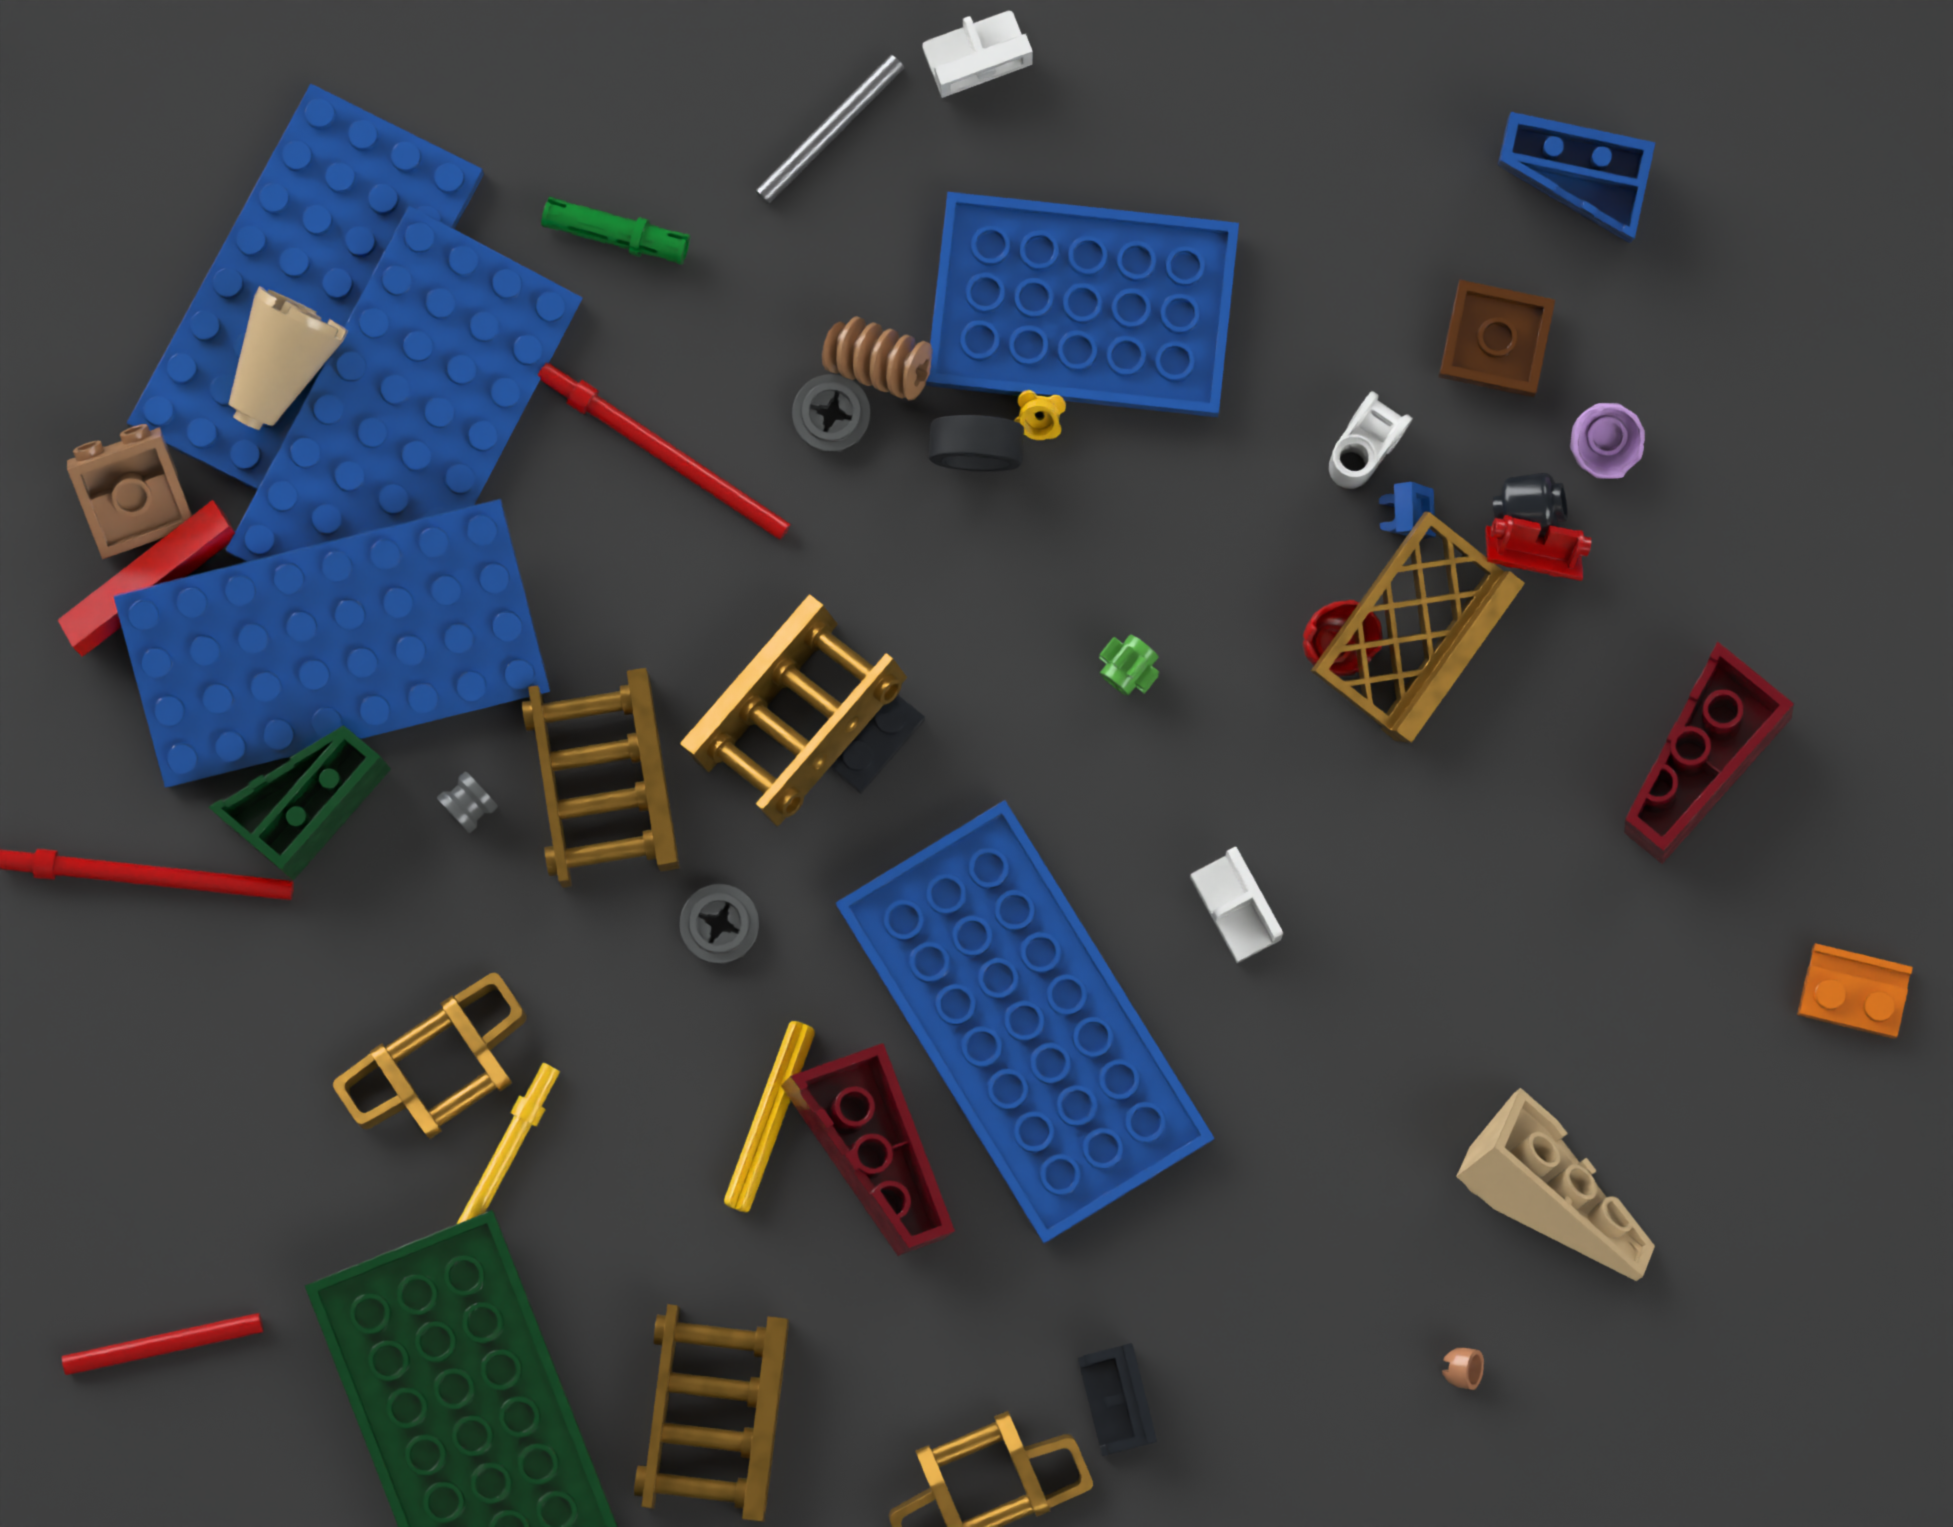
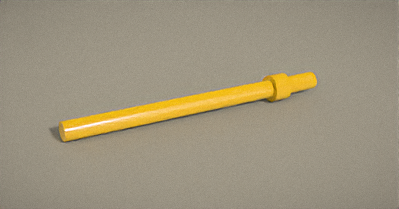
M542 1063L524 1097L519 1095L510 1112L514 1117L457 1224L486 1212L532 1125L537 1127L546 1110L542 1105L560 1073L559 1070L546 1063Z

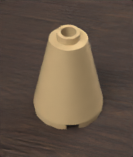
M259 286L254 296L229 400V405L236 409L233 417L257 430L261 429L263 423L273 426L344 341L348 331L331 319H329L328 323L321 321V317L311 308L270 289L266 291L263 287Z

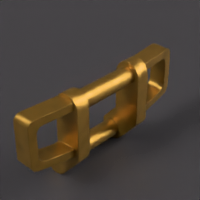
M490 973L457 995L450 996L440 1003L443 1008L386 1047L381 1043L372 1049L369 1055L334 1080L333 1087L362 1129H370L407 1108L430 1140L442 1132L440 1126L494 1089L498 1088L499 1091H502L512 1084V1081L490 1050L523 1025L527 1015L499 974ZM498 990L511 1008L510 1015L481 1037L463 1009L487 993ZM454 1024L485 1069V1072L428 1110L397 1063ZM377 1067H380L398 1095L373 1110L363 1113L349 1094L350 1088Z
M1006 1411L995 1416L996 1422L936 1448L931 1449L927 1445L916 1450L915 1452L930 1488L891 1509L889 1520L892 1527H902L901 1522L905 1516L936 1499L947 1527H1002L1032 1513H1035L1036 1517L1050 1512L1051 1507L1090 1490L1093 1486V1480L1077 1442L1072 1435L1063 1434L1023 1447L1010 1414ZM1004 1440L1026 1495L962 1522L939 1468ZM1059 1449H1068L1079 1471V1479L1044 1496L1029 1459Z

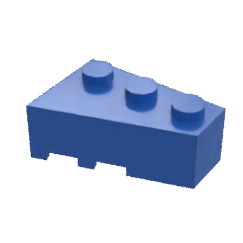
M1511 112L1507 119L1497 166L1626 242L1631 243L1636 235L1656 142Z

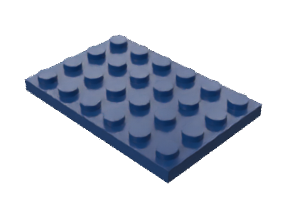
M947 192L930 340L933 353L926 386L1019 396L1022 392L1031 390L1038 396L1050 397L1052 395H1059L1065 401L1218 417L1239 223Z

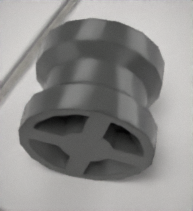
M466 771L458 777V785L451 791L441 792L436 797L442 806L469 834L477 828V820L481 816L492 814L499 808L493 799Z

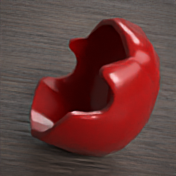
M1355 600L1337 601L1323 606L1314 613L1303 633L1305 656L1313 666H1315L1359 602ZM1369 612L1362 622L1365 642L1382 640L1381 622L1374 612ZM1354 634L1346 645L1355 644ZM1382 646L1366 648L1368 664L1375 654L1382 649ZM1356 650L1340 652L1329 670L1338 677L1355 675L1356 672H1359Z

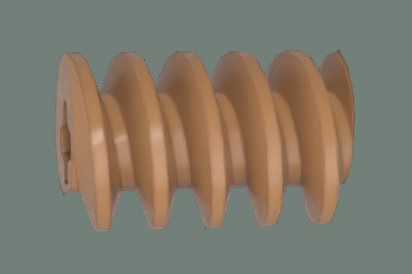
M856 316L847 325L841 321L835 323L828 331L823 345L822 364L825 370L834 374L840 373L843 377L850 380L857 379L861 384L873 385L875 389L883 392L890 391L892 395L901 399L907 398L910 401L917 398L925 387L931 369L933 349L931 344L926 341H921L916 345L915 338L907 334L899 339L898 332L889 328L883 332L881 325L874 322L866 327L865 319Z

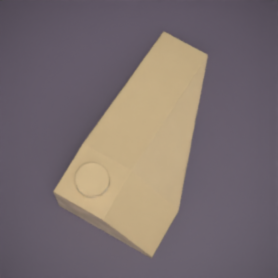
M1518 1089L1469 1147L1456 1177L1473 1194L1478 1195L1494 1210L1638 1281L1645 1273L1655 1245L1620 1200L1612 1196L1606 1197L1592 1177V1174L1596 1172L1593 1165L1587 1158L1579 1162L1562 1140L1568 1133L1558 1120L1524 1090Z

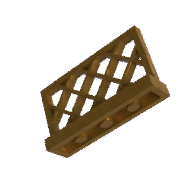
M1424 512L1311 672L1382 726L1381 730L1392 739L1399 742L1412 743L1525 583L1512 572L1503 571L1496 564L1487 562L1486 556L1430 512ZM1430 528L1442 538L1445 559L1422 563L1419 542ZM1453 547L1464 556L1455 558ZM1411 554L1412 564L1403 565ZM1471 561L1486 574L1474 590L1459 592L1456 563ZM1446 565L1449 594L1426 597L1423 568ZM1413 570L1417 599L1393 602L1391 581L1398 572ZM1383 595L1384 604L1375 605L1380 596ZM1469 597L1461 608L1460 598ZM1450 600L1452 622L1446 630L1431 632L1427 603ZM1417 605L1421 634L1398 637L1394 608ZM1385 610L1388 639L1365 642L1363 620L1369 612ZM1354 634L1355 644L1346 645ZM1440 637L1433 647L1432 638ZM1422 640L1425 660L1418 669L1403 672L1399 643ZM1389 645L1393 673L1369 677L1366 648ZM1356 650L1360 678L1343 681L1330 671L1329 668L1340 652ZM1412 677L1408 684L1404 687L1403 678ZM1394 680L1396 700L1385 714L1373 704L1370 683ZM1361 685L1362 695L1351 686Z

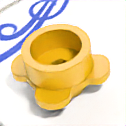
M1031 390L1022 392L1018 396L1020 413L1014 421L1024 427V435L1033 440L1054 439L1058 437L1061 433L1059 417L1066 409L1065 400L1059 395L1044 397L1036 395ZM1042 412L1044 416L1038 418L1035 416V413Z

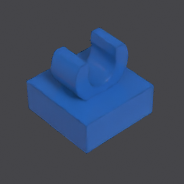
M1414 482L1394 484V494H1385L1379 498V504L1387 507L1395 506V519L1391 522L1380 523L1381 530L1393 534L1407 536L1424 512H1430L1435 516L1434 489ZM1429 528L1422 539L1435 538L1436 533Z

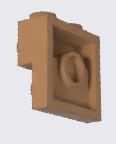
M147 424L133 426L120 433L122 441L103 447L99 440L88 442L73 450L75 458L67 460L68 473L102 559L164 538L192 516L160 427L150 431Z

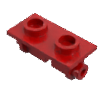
M1505 515L1503 519L1495 518L1492 526H1486L1487 562L1509 568L1514 567L1544 573L1553 577L1583 580L1582 556L1587 557L1590 552L1591 537L1584 536L1582 530H1571L1550 525L1545 537H1538L1541 531L1540 523L1512 518L1509 515Z

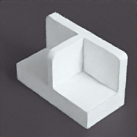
M1006 11L973 23L970 16L963 18L962 28L923 43L924 54L942 98L1032 65V48L1026 34H1021L1012 11Z
M1236 846L1229 849L1224 857L1190 874L1194 886L1236 963L1281 940L1283 931Z

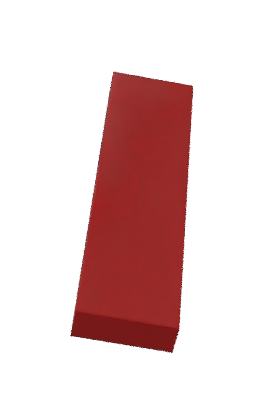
M214 500L210 501L58 619L71 646L82 657L122 627L114 600L116 594L187 577L230 543L233 535L236 533Z

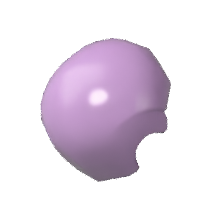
M1598 403L1585 410L1575 421L1572 427L1570 449L1577 464L1592 476L1599 479L1622 478L1643 455L1645 430L1638 416L1621 404Z

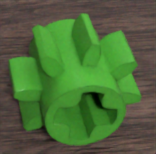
M1131 634L1124 643L1113 637L1100 653L1099 659L1106 665L1099 674L1108 684L1125 696H1129L1135 687L1145 694L1159 676V671L1153 667L1159 656L1147 644Z

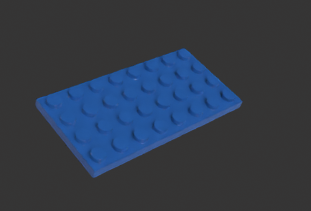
M310 84L127 421L128 426L131 428L136 425L147 424L150 431L160 427L168 447L257 491L321 371L320 369L273 426L263 423L261 429L257 430L233 417L236 409L229 405V400L254 296L259 286L263 287L266 291L270 289L316 311V314L321 317V321L328 323L329 319L344 327L408 206L410 205L455 229L484 176L483 169Z
M409 205L344 326L348 331L344 341L321 369L225 553L243 562H248L475 505L541 379L538 373L546 363L549 364L583 297Z
M501 499L114 596L165 788L293 756L343 725L359 739L530 697L528 687L538 685L541 694L550 692L545 666Z
M1006 800L835 903L1043 1244H1046L1215 1139Z

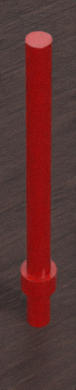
M546 363L538 373V376L541 378L540 381L566 397V404L582 415L586 412L590 413L777 539L781 540L791 526L789 522L598 396L599 390L583 379L577 382L550 363Z
M37 848L35 853L0 849V869L33 873L34 878L55 880L56 875L282 900H292L294 881L59 856L57 850Z

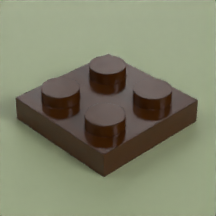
M1459 279L1439 378L1535 397L1555 299Z

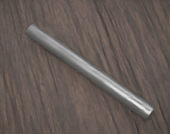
M890 55L755 190L757 195L765 203L770 204L904 69L903 64L895 56Z

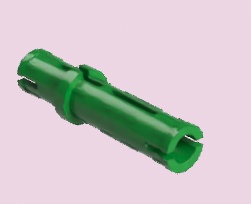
M551 196L545 204L541 220V226L544 228L560 230L579 237L615 245L629 250V255L636 257L645 254L666 259L679 265H683L690 245V234L651 225L649 219L638 217L637 220L624 218L586 206L572 204Z

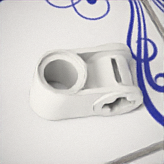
M1371 391L1335 445L1329 461V473L1332 480L1337 485L1346 489H1355L1363 486L1386 454H1389L1399 442L1413 418L1407 414L1401 417L1379 402L1378 394ZM1348 452L1356 453L1363 458L1365 467L1359 471H1350L1342 465L1340 456Z

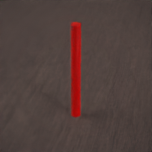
M260 1313L63 1355L62 1365L65 1375H71L264 1332Z

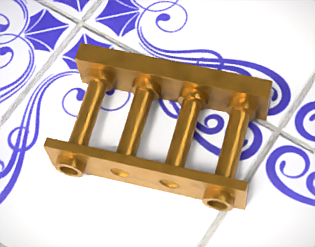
M810 594L680 743L694 761L708 772L717 763L723 761L761 791L764 795L758 800L756 805L777 827L786 817L794 815L800 809L804 796L880 708L896 698L901 690L902 683L907 678L896 661L887 653L873 666L836 638L832 631L838 625L824 605ZM821 650L861 681L842 704L800 672V667L814 651ZM782 688H790L829 719L810 742L767 709L768 704ZM750 725H757L796 756L778 779L735 746V742Z
M646 668L628 670V685L620 686V691L544 703L543 695L537 685L528 687L530 701L522 702L526 731L535 730L553 842V846L544 847L549 877L558 875V881L562 888L572 886L570 868L646 856L647 860H657L660 872L680 868L650 677ZM617 711H624V715H634L636 733L627 734L628 739L551 752L547 723ZM631 759L632 763L641 762L644 781L635 782V788L562 800L558 798L554 771ZM639 807L640 812L649 810L652 830L643 831V836L566 849L563 819Z
M667 1304L666 1315L657 1314L655 1323L654 1345H662L647 1466L638 1465L634 1496L643 1497L641 1507L655 1509L657 1493L735 1503L734 1508L743 1509L742 1519L765 1522L790 1321L786 1318L768 1316L766 1327L757 1326L756 1331L679 1322L680 1307ZM676 1342L754 1351V1357H762L760 1378L751 1377L749 1382L672 1372ZM669 1392L747 1402V1407L756 1408L754 1428L744 1427V1432L666 1423ZM663 1443L741 1452V1457L750 1458L747 1479L738 1478L737 1482L659 1473Z

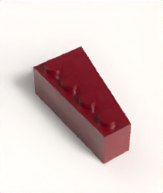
M1717 641L1700 678L1697 679L1689 695L1686 705L1671 729L1658 759L1653 764L1625 818L1624 833L1663 864L1792 719L1794 703Z
M884 1043L794 1074L781 1085L897 1256L941 1241L955 1232Z

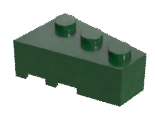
M344 725L290 757L291 761L266 776L260 775L250 781L248 787L224 801L220 799L208 807L292 881L296 879L391 770L380 755Z

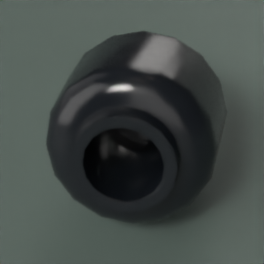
M1548 473L1507 478L1503 483L1501 495L1493 497L1495 518L1503 519L1505 515H1509L1512 518L1540 523L1541 531L1538 537L1545 536L1550 525L1560 527V523L1568 519L1563 483H1555L1553 477Z

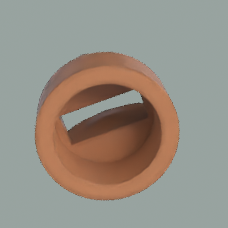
M1455 1348L1450 1351L1443 1359L1445 1362H1450L1449 1370H1442V1374L1447 1382L1458 1388L1476 1389L1480 1384L1484 1370V1359L1481 1351L1470 1348Z

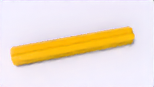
M791 1021L788 1025L724 1198V1204L740 1212H748L751 1209L790 1103V1098L781 1085L790 1076L802 1071L815 1036V1030L809 1025L798 1021Z

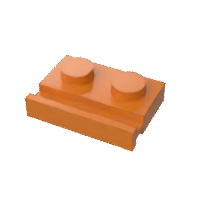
M1815 943L1812 947L1811 960L1807 969L1797 1015L1884 1037L1897 1038L1913 967Z

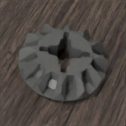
M836 374L821 375L808 381L797 393L792 407L793 424L802 441L818 451L842 452L853 444L859 443L869 427L870 404L863 389L853 380ZM838 395L839 412L846 415V418L851 419V421L847 419L843 421L835 420L832 427H829L828 432H825L824 417L821 414H817V411L811 408L817 410L820 408L828 409L831 402H834L835 396Z
M714 884L703 887L691 895L682 909L680 915L682 939L687 948L703 961L726 964L743 957L756 942L759 930L757 909L752 900L736 887L726 884ZM726 905H730L727 911L729 914L728 923L734 926V929L738 930L739 933L722 932L711 944L712 928L704 919L699 917L700 915L718 917L721 911L725 910Z

